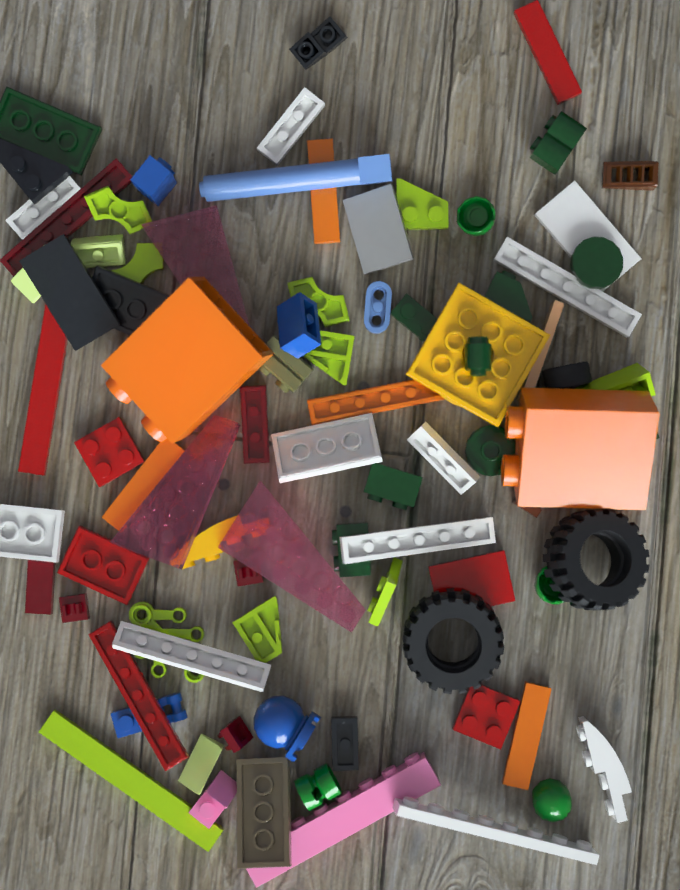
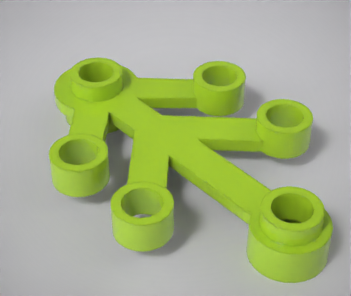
M141 601L135 603L129 610V619L134 625L178 638L189 639L193 642H200L205 636V631L201 626H194L191 629L162 628L155 621L172 620L175 623H182L187 618V612L182 607H177L174 610H154L151 604ZM139 610L146 611L147 617L145 619H141L138 616ZM175 611H181L183 619H176L174 616ZM195 629L201 632V637L198 639L192 636V631ZM134 655L137 659L145 658L138 655ZM154 660L151 674L155 678H162L167 673V665ZM155 666H162L164 670L163 673L157 674L155 672ZM184 670L185 678L192 683L201 681L205 676L202 674L194 675L191 671Z

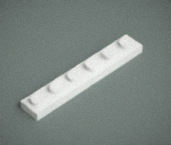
M506 237L493 260L626 338L630 336L642 315L599 289H590L581 285L576 280L575 275L509 237Z
M493 517L339 537L343 564L496 543Z
M124 621L120 622L112 643V648L260 692H264L271 665Z

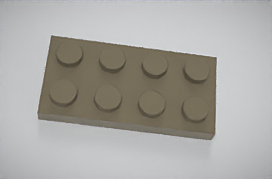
M286 757L236 759L237 869L292 867L290 760Z

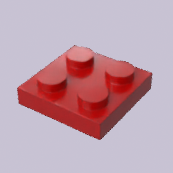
M121 417L112 420L74 442L99 487L110 483L145 462Z
M485 685L474 689L473 686L469 687L452 729L501 750L520 700Z

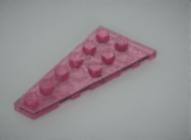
M217 206L141 224L180 285L189 277L204 276L249 325Z
M214 415L110 543L182 570L240 424Z
M260 480L218 548L352 633L366 609Z

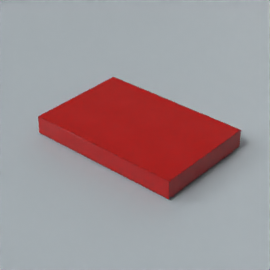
M79 525L57 573L125 605H129L150 557Z
M504 550L428 566L433 592L437 590L439 592H446V588H454L455 591L460 592L464 589L470 591L471 595L475 596L477 594L490 606L515 601Z

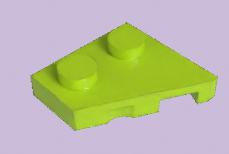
M396 178V197L406 230L449 228L448 201L401 178Z

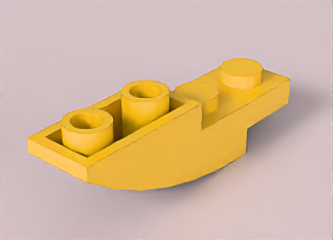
M242 514L219 522L201 532L184 546L171 561L172 567L179 565L180 569L195 566V560L204 558L205 562L221 558L219 553L225 551L223 541H227V544L230 545L243 541V535L251 533L254 538L268 534L267 528L272 527L270 518L266 517L244 524Z

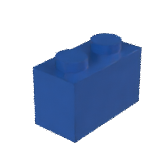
M151 155L130 179L136 189L158 207L177 184L173 176L175 172L171 169L172 167L161 157L156 160Z
M299 292L277 306L279 345L283 351L298 359L321 345L316 302Z

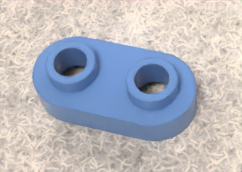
M382 281L371 283L366 291L364 325L369 332L374 334L384 332L390 322L392 291L390 286ZM376 291L383 293L384 297L381 300L375 299L374 293ZM375 316L380 317L381 324L374 325L371 321L372 318Z

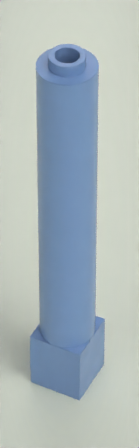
M390 154L208 175L203 177L202 182H199L200 195L205 197L207 202L393 182Z

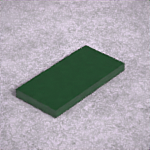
M6 86L0 100V139L66 165L72 172L83 175L102 128Z

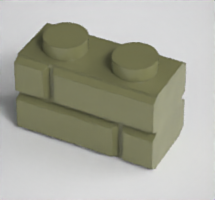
M273 335L266 345L275 354L258 370L265 376L271 373L278 379L275 384L285 393L289 390L295 393L313 373L314 369L301 357L297 359L283 351L279 345V338Z

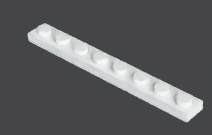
M404 797L403 800L395 798L392 808L396 815L594 865L598 863L599 854L592 848L591 843L584 840H577L575 843L568 841L567 837L559 834H552L551 837L543 835L542 831L529 827L528 830H523L511 822L504 821L503 824H499L487 816L471 817L469 813L459 809H454L453 812L444 810L443 806L435 803H429L428 806L419 804L418 800L411 797Z

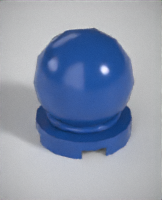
M272 696L258 706L254 715V730L258 738L265 745L275 749L285 748L287 751L285 757L294 762L297 758V755L294 754L295 750L299 752L300 749L304 748L316 727L312 722L317 723L321 716L313 711L309 716H304L301 706L294 699L286 696Z

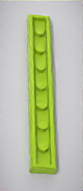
M56 709L39 730L40 734L207 852L210 851L223 832L224 828L216 822L208 829L188 813L193 807Z

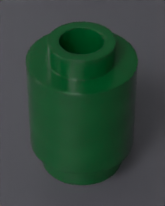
M468 337L467 344H465V371H470V376H486V371L492 370V344H489L488 337Z

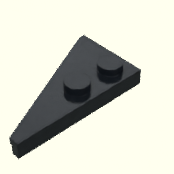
M0 139V163L34 204L73 174L66 165Z

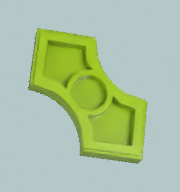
M108 186L84 196L95 221L101 219L115 220L121 223L129 234L153 225L143 200L134 202L122 200L116 197Z
M137 243L136 251L131 261L124 267L111 271L143 283L150 274L164 270V244Z
M313 277L287 283L291 297L300 292L317 303L318 316L321 318L324 327L350 321L343 295L333 296L324 293L316 286Z

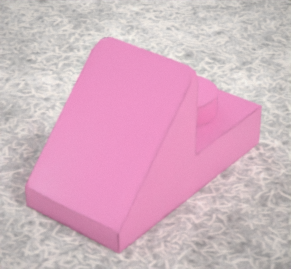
M220 770L188 813L210 829L236 795L237 782Z

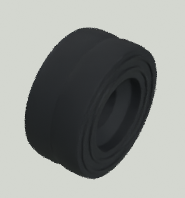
M588 361L542 371L545 388L564 389L592 382Z

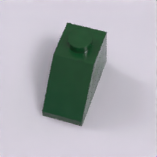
M497 271L484 297L530 323L533 317L521 282L516 281V276L510 272L502 271L500 273Z

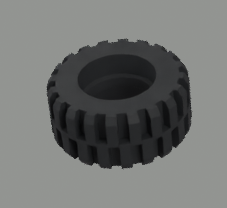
M590 509L572 513L571 516L561 519L559 526L552 528L550 531L552 538L546 539L544 545L548 549L547 554H543V562H547V569L544 570L546 578H551L552 582L549 585L553 591L560 592L558 597L562 601L570 602V605L577 609L612 610L615 607H622L628 604V599H634L639 594L637 588L643 587L646 582L644 573H649L650 565L646 564V557H650L649 549L645 550L644 543H646L644 535L637 533L639 527L634 522L628 523L629 518L622 513L616 514L615 510ZM590 535L599 537L608 547L611 556L609 574L599 585H596L587 578L580 561L582 546Z
M446 588V592H439L437 590L431 592L432 596L428 598L424 596L419 600V604L411 609L408 620L404 624L403 651L411 672L416 673V678L421 683L427 682L429 688L435 691L441 688L446 694H452V690H459V694L467 693V688L473 686L474 689L482 686L481 681L484 679L489 681L492 678V671L494 668H499L501 663L500 657L504 654V636L498 617L495 615L492 607L484 602L483 598L477 594L475 596L471 595L470 591L464 589L460 592L455 591L454 588ZM459 618L466 620L476 630L478 637L477 647L468 658L459 662H445L436 658L430 651L428 646L429 633L434 625L444 619Z

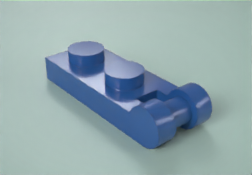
M180 692L157 698L165 714L164 706L171 705L173 713L166 714L170 723L188 718L186 710L182 709L180 702L182 701V696ZM129 707L110 713L117 738L142 732Z

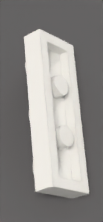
M304 87L258 145L257 150L278 166L324 108L325 103Z
M69 176L36 204L29 199L5 221L23 240L81 188Z
M426 421L407 439L461 495L480 478Z

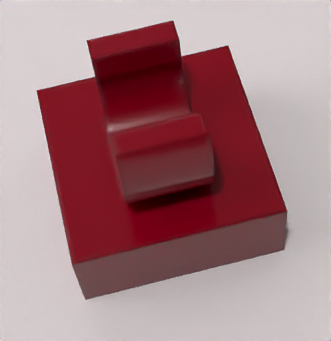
M260 556L233 561L237 587L264 582Z
M87 593L59 597L62 623L90 619Z
M240 716L230 721L220 730L217 736L219 739L224 737L228 743L225 749L232 750L233 753L241 750L254 738Z

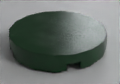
M591 237L583 240L574 249L570 268L581 285L590 289H602L611 285L619 278L623 270V256L613 241L604 237Z
M488 425L480 427L472 432L466 442V460L471 468L481 475L490 477L501 475L502 455H515L516 441L513 438H506L505 429L500 426Z

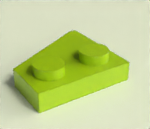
M320 330L321 345L303 355V357L340 384L347 386L355 336Z
M393 557L386 576H381L376 591H379L377 598L372 597L367 609L371 613L368 623L379 626L397 585L403 560Z
M276 595L232 622L255 660L267 663L283 652Z

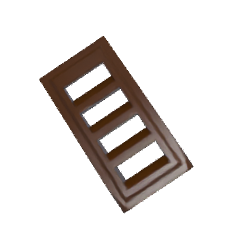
M603 162L602 188L653 191L658 185L659 162ZM612 169H616V182H611ZM623 169H627L626 182H622ZM633 170H638L637 182H633ZM645 170H648V181H644Z

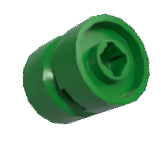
M328 763L314 769L313 775L305 774L294 780L298 794L309 811L321 806L323 799L326 798L330 801L342 794L339 782Z

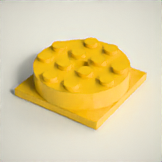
M458 282L406 375L437 392L448 402L463 407L492 425L499 427L506 414L507 406H511L548 341L550 334ZM468 337H488L489 344H492V370L486 371V376H470V371H465V344H467Z

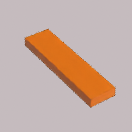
M333 138L307 140L309 164L334 161ZM336 188L311 190L314 244L340 243Z
M168 439L160 442L103 514L102 518L123 533L187 451L176 443L172 444Z
M525 681L503 774V785L525 790L529 789L551 687Z

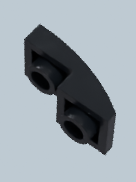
M329 16L312 33L307 32L289 50L304 69L307 70L332 52L348 37L333 18Z

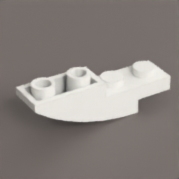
M584 716L578 717L580 725L576 726L580 742L584 741L586 751H582L586 767L590 766L595 774L602 772L598 777L602 790H606L608 799L604 800L606 811L609 816H613L617 823L628 821L622 795L632 791L623 765L614 749L598 729Z

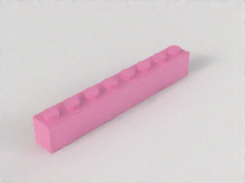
M416 752L404 759L405 763L398 767H395V765L387 767L381 772L382 775L374 780L368 778L358 785L359 788L350 793L349 790L344 791L336 797L335 802L329 805L323 803L315 808L313 814L304 818L302 815L291 821L292 867L246 869L256 888L394 812L392 807L395 798L403 800L404 797H411L417 799L441 786L439 778L425 753L418 754Z

